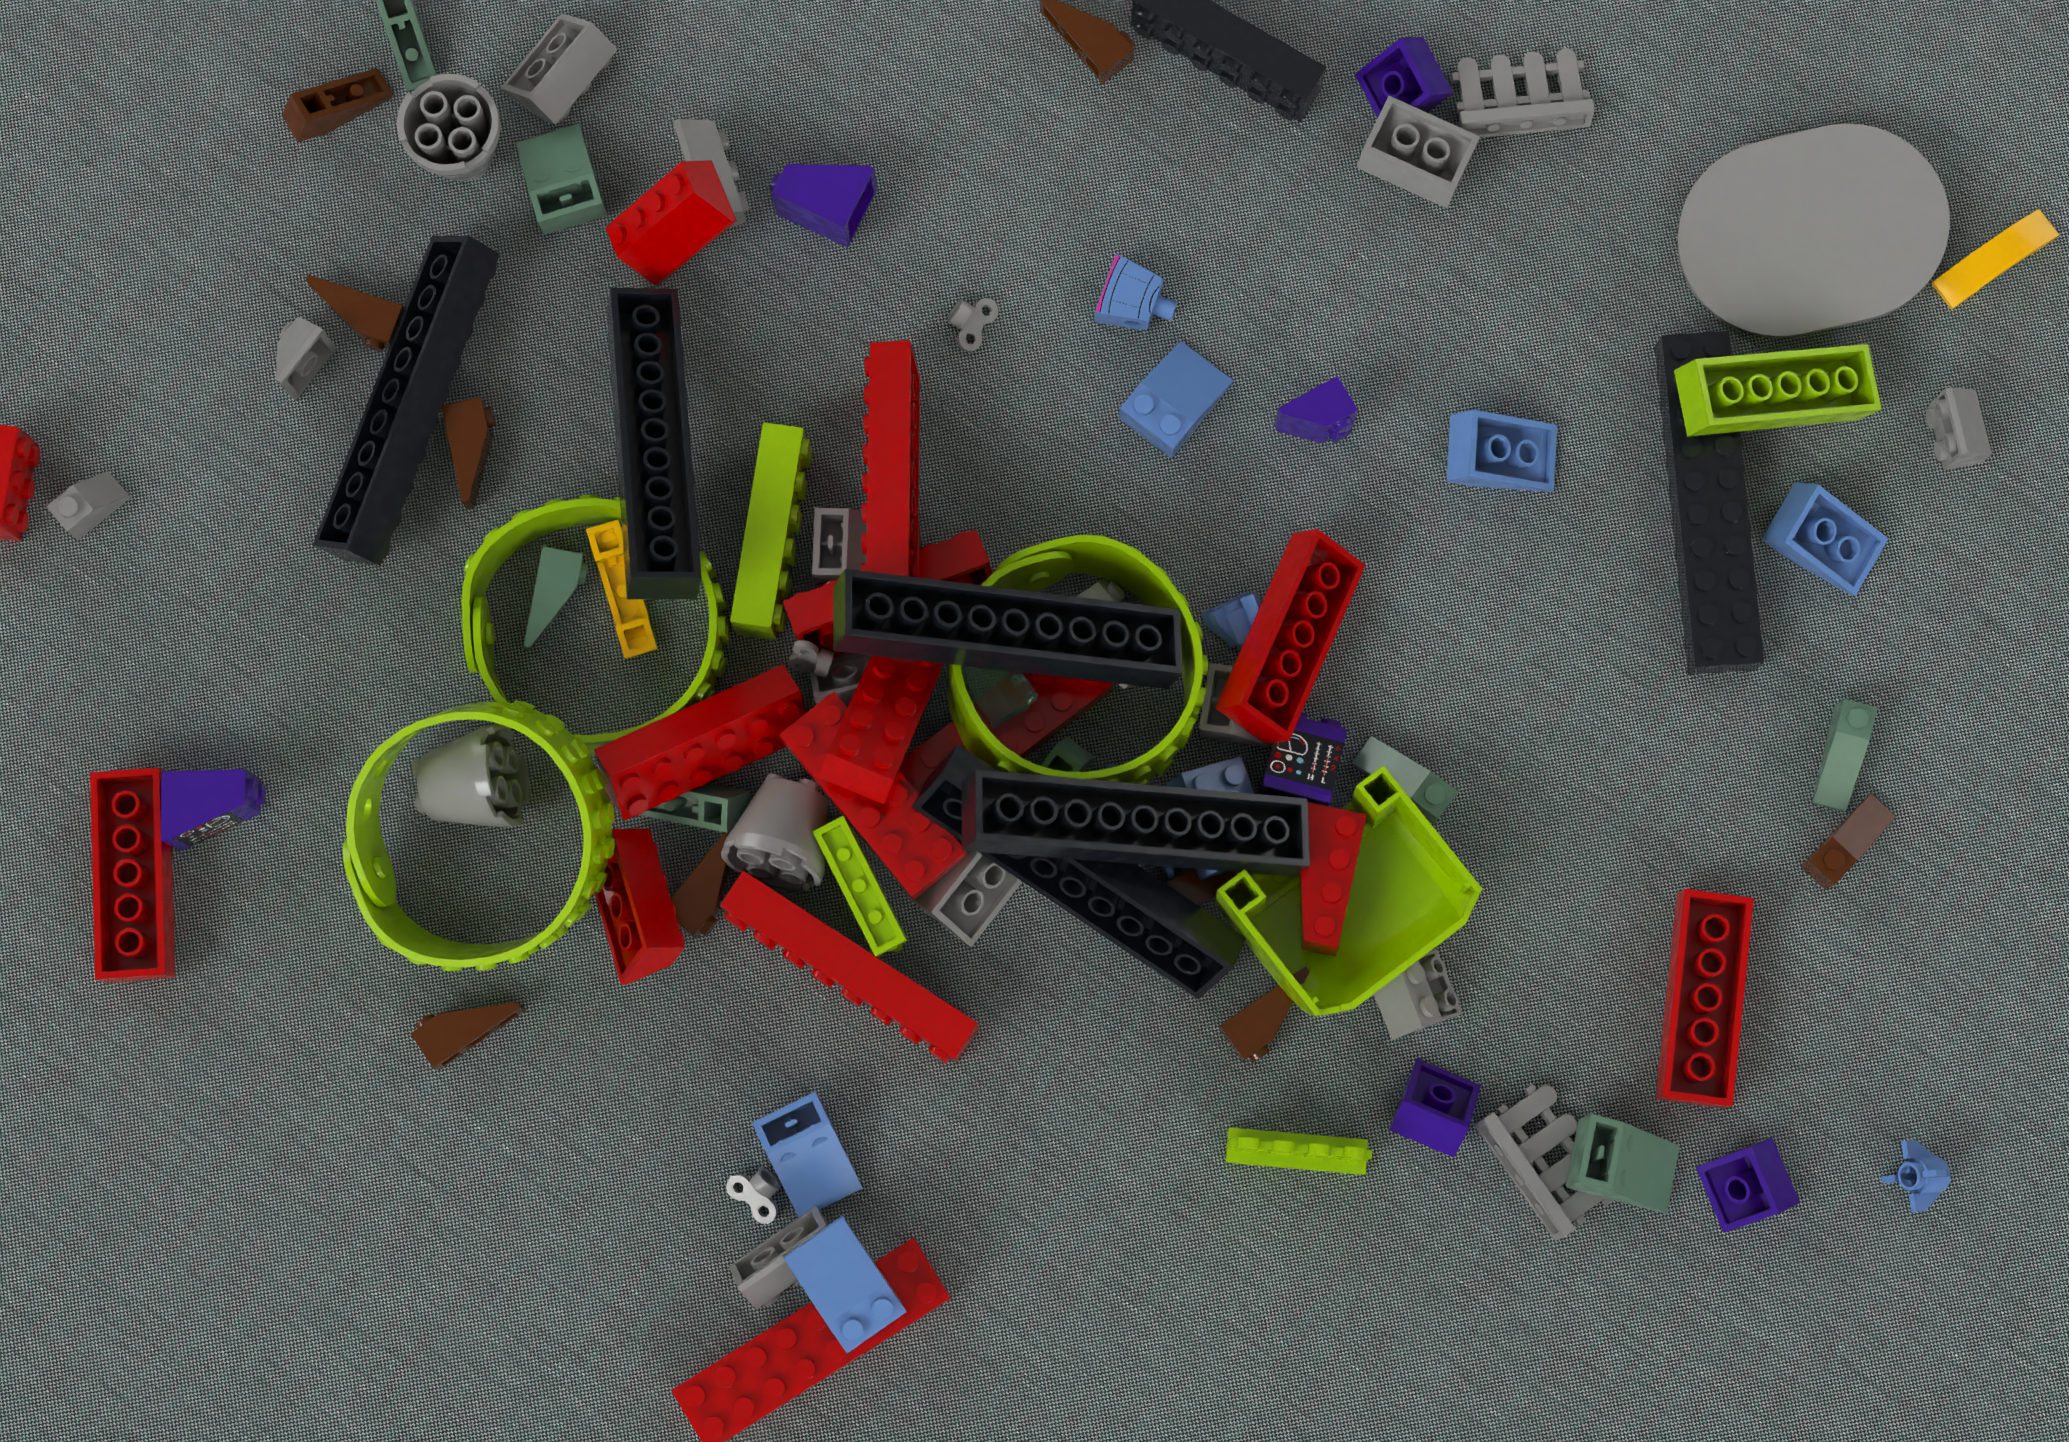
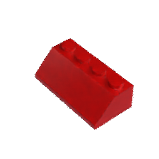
M712 160L681 161L605 228L617 257L652 284L660 285L737 220Z
M612 829L615 848L611 859H608L604 871L607 874V879L599 893L594 892L621 985H627L671 966L685 948V937L679 929L676 919V907L670 899L667 889V877L661 869L658 859V847L653 842L650 829Z

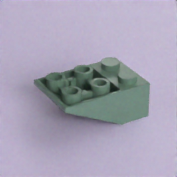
M579 123L515 142L535 215L544 235L608 216Z
M1591 1113L1578 1120L1566 1188L1667 1214L1680 1146L1625 1122Z

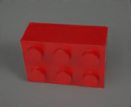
M0 425V539L21 542L22 533L27 531L29 525V515L26 511L28 499L31 500L34 495L35 483L32 477L34 467L39 465L41 453L38 443L19 427Z

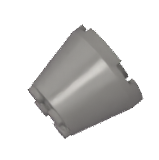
M440 74L430 77L429 81L405 96L397 116V131L403 148L418 166L454 181L478 179L486 173L497 147L501 122L494 100L481 87L480 83L463 75Z
M498 723L486 725L423 754L420 759H415L412 762V772L417 779L418 794L415 797V804L420 814L426 813L429 818L439 822L500 828L521 824L523 822L520 815L522 805L529 804L530 785L524 753L517 754L511 741L514 732L509 727Z
M768 774L766 780L727 836L721 851L723 861L736 872H742L745 869L753 876L762 878L761 882L770 887L796 892H807L809 885L820 887L825 873L826 858L812 831L828 824L829 803L826 797L817 791L818 784L808 779H799L798 782L786 780L777 774Z

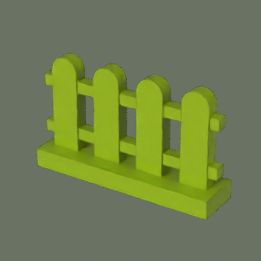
M841 816L812 831L874 955L878 957L888 951H894L897 954L904 950L901 944L907 942L908 939L846 817Z
M1228 1127L1225 1163L1366 1175V1163L1368 1159H1372V1150H1367L1368 1139Z

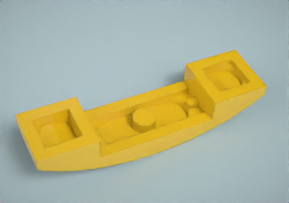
M2038 209L1969 254L1931 284L1952 310L2024 258L2034 254L2056 239L2059 234L2041 210Z
M619 520L587 528V536L600 572L624 658L628 659L658 650L644 599H627L623 536Z

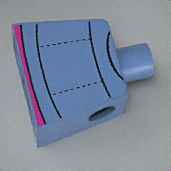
M1116 254L1095 309L1094 321L1102 324L1148 330L1153 315L1172 321L1178 302L1160 296L1163 289V278Z

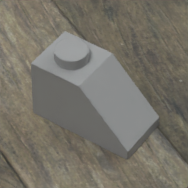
M107 471L71 485L49 503L46 508L63 528L79 541L131 497L112 474Z

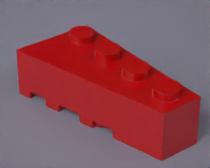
M1308 802L1310 867L1299 873L1301 948L1303 950L1336 957L1367 814Z

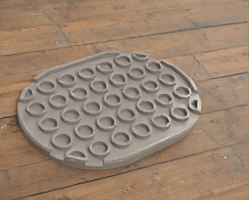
M1848 123L1822 126L1744 145L1729 152L1712 164L1694 184L1683 206L1677 234L1679 262L1685 280L1694 296L1724 324L1763 338L1779 339L1809 335L1883 317L1906 305L1928 284L1942 261L1949 238V207L1943 185L1931 164L1916 148L1902 138L1880 128L1863 124Z

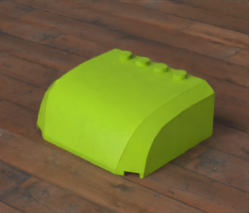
M1384 765L1356 785L1351 802L1341 808L1367 814L1336 957L1301 948L1299 873L1293 877L1255 873L1250 876L1244 869L1217 889L1216 906L1233 928L1246 938L1245 943L1295 1004L1304 1012L1314 1017L1354 1010L1465 926L1483 889ZM1306 966L1310 972L1305 982L1300 984L1293 975Z

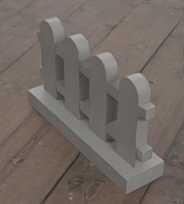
M1568 48L1559 50L1555 63L1544 64L1542 55L1535 51L1528 52L1524 56L1522 66L1511 67V62L1507 56L1496 55L1491 60L1490 69L1478 70L1477 62L1474 59L1463 58L1458 63L1457 72L1451 75L1452 84H1459L1462 101L1456 103L1457 114H1460L1458 127L1480 136V138L1591 127L1595 112L1593 99H1589V90H1582L1579 72H1584V61H1577L1575 52ZM1557 74L1560 88L1559 93H1549L1546 75ZM1524 77L1527 96L1516 97L1513 78ZM1492 80L1494 99L1483 100L1480 81Z
M1532 1084L1524 1089L1527 1097L1510 1109L1503 1104L1496 1109L1500 1116L1497 1117L1495 1112H1492L1475 1123L1474 1126L1552 1238L1556 1241L1566 1237L1576 1229L1571 1222L1574 1221L1577 1226L1584 1223L1586 1219L1582 1214L1596 1204L1602 1202L1604 1206H1607L1614 1200L1577 1191L1569 1196L1562 1185L1567 1182L1574 1142L1569 1136L1577 1130V1121L1569 1114L1556 1118L1549 1108L1557 1100L1556 1090L1549 1085L1541 1086L1536 1090ZM1540 1114L1547 1123V1126L1528 1138L1521 1127ZM1510 1134L1514 1135L1520 1145L1516 1144ZM1561 1143L1568 1154L1549 1167L1542 1158V1155ZM1531 1163L1535 1165V1167L1540 1173L1539 1175L1536 1173ZM1552 1192L1556 1195V1197L1560 1201V1204L1557 1203V1201L1551 1194Z

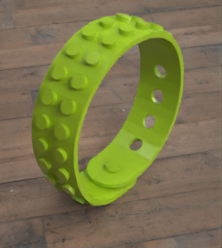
M581 495L579 499L568 501L554 499L537 509L523 510L515 514L512 520L502 527L491 530L483 539L484 543L476 553L471 554L464 567L466 574L462 588V630L465 658L469 672L480 673L496 702L510 703L500 687L495 671L493 651L495 641L494 626L491 620L489 603L485 596L486 589L495 572L518 549L554 531L579 525L603 524L617 519L620 525H622L620 497H615L614 500L600 499L597 495ZM703 551L700 553L701 580L703 581L708 599L709 634L706 651L698 674L688 690L676 703L661 715L642 725L614 733L597 735L572 734L575 738H579L584 742L589 750V755H595L594 749L715 695L714 685L718 677H723L727 664V658L723 657L724 643L730 642V625L727 623L726 616H723L722 610L728 609L723 589H721L719 582L712 583L711 579L716 577V574Z
M1102 535L1063 537L1025 548L1009 556L999 564L996 572L981 585L1036 592L1059 582L1070 573H1083L1113 581L1132 593L1144 605L1180 609L1184 707L1180 719L1170 733L1149 752L1128 763L1088 772L1053 770L1023 759L1005 747L989 731L970 699L965 687L961 666L949 664L947 671L948 704L953 722L966 749L1000 772L1147 785L1149 784L1148 781L1156 774L1162 776L1173 764L1172 758L1178 749L1183 750L1197 721L1199 710L1202 708L1206 688L1202 687L1203 675H1207L1208 658L1207 655H1202V631L1198 622L1193 620L1185 596L1177 591L1166 572L1156 566L1139 550Z
M515 700L514 703L477 702L447 709L399 730L383 742L367 759L353 784L348 800L347 838L343 843V862L348 881L366 923L377 935L378 940L387 948L406 956L407 960L415 964L441 966V969L444 971H461L462 967L475 966L476 971L496 968V963L506 960L509 961V964L529 958L530 954L539 951L538 945L544 950L569 932L567 927L570 928L577 920L580 921L592 906L588 901L594 892L599 893L607 879V874L604 871L608 859H611L615 848V839L612 838V823L615 818L614 808L607 796L605 778L593 763L584 742L579 738H575L565 728V724L559 718L550 714L545 715L534 710V705ZM470 719L495 722L513 728L541 746L554 760L568 781L581 815L583 828L582 862L571 896L561 912L545 930L510 942L494 944L460 943L447 940L424 930L409 918L397 903L396 878L381 833L379 818L381 793L387 773L398 754L410 740L429 726L447 721Z

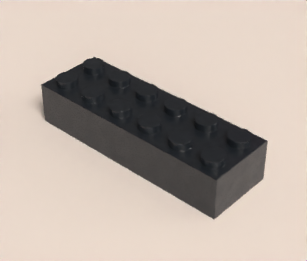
M1132 0L1131 26L1134 27L1137 34L1146 39L1154 38L1162 43L1165 50L1174 55H1179L1180 53L1187 57L1199 70H1209L1215 73L1227 86L1232 88L1237 86L1248 92L1247 94L1252 100L1259 104H1269L1276 108V112L1287 120L1295 119L1301 123L1321 91L1326 66L1210 0Z

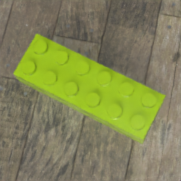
M1868 344L1694 359L1674 370L1687 437L1855 421L1882 410Z
M763 422L730 619L736 635L777 641L778 631L784 632L787 613L784 612L782 601L784 598L789 599L791 593L792 579L789 578L788 568L789 565L794 566L796 562L797 546H794V533H800L803 514L800 513L799 501H805L808 488V480H805L804 470L805 467H811L813 448H810L811 440L806 438L804 428L766 422Z

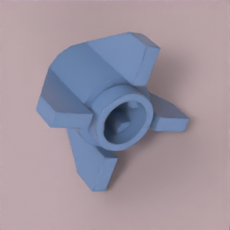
M1246 591L1234 599L1205 610L1200 614L1205 625L1228 644V647L1236 645L1237 649L1241 650L1261 606V602L1256 592L1249 594Z
M1916 1140L1901 1141L1903 1159L1908 1160L1900 1166L1898 1175L1881 1176L1882 1184L1899 1182L1905 1190L1913 1193L1909 1194L1911 1212L1926 1211L1950 1184V1168L1942 1158L1935 1156Z

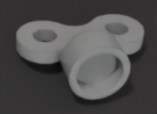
M989 298L978 300L974 307L963 299H960L955 304L947 321L961 330L957 335V343L962 350L972 352L981 346L982 328L985 324L996 319L998 306ZM983 306L989 308L988 315L982 313ZM967 334L973 336L974 341L972 344L966 342Z
M804 640L796 641L793 645V652L795 654L789 657L788 665L800 672H811L814 668L813 674L827 678L834 652L821 648L819 653V648L815 644Z
M760 1168L751 1179L741 1173L734 1174L728 1179L726 1190L729 1196L735 1200L747 1202L757 1222L768 1224L776 1219L778 1206L771 1197L781 1187V1184L774 1174ZM737 1182L743 1185V1191L736 1189L735 1185ZM762 1206H766L768 1208V1215H764L761 1212Z

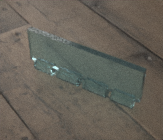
M961 666L967 691L993 728L1030 708L1029 704L1038 698V693L1022 672Z

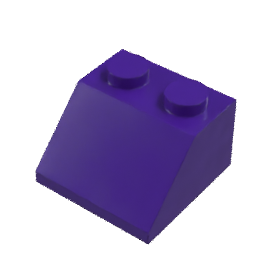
M1423 36L1400 38L1355 74L1377 118L1388 96L1422 111L1429 112L1453 94Z
M1336 376L1279 407L1274 427L1279 432L1322 444L1331 439L1335 443L1351 433L1350 429L1354 425L1358 409L1341 380Z
M1416 1058L1397 1104L1389 1130L1431 1147L1438 1152L1455 1157L1470 1127L1481 1085Z
M1772 1137L1696 1167L1723 1233L1779 1214L1800 1203Z

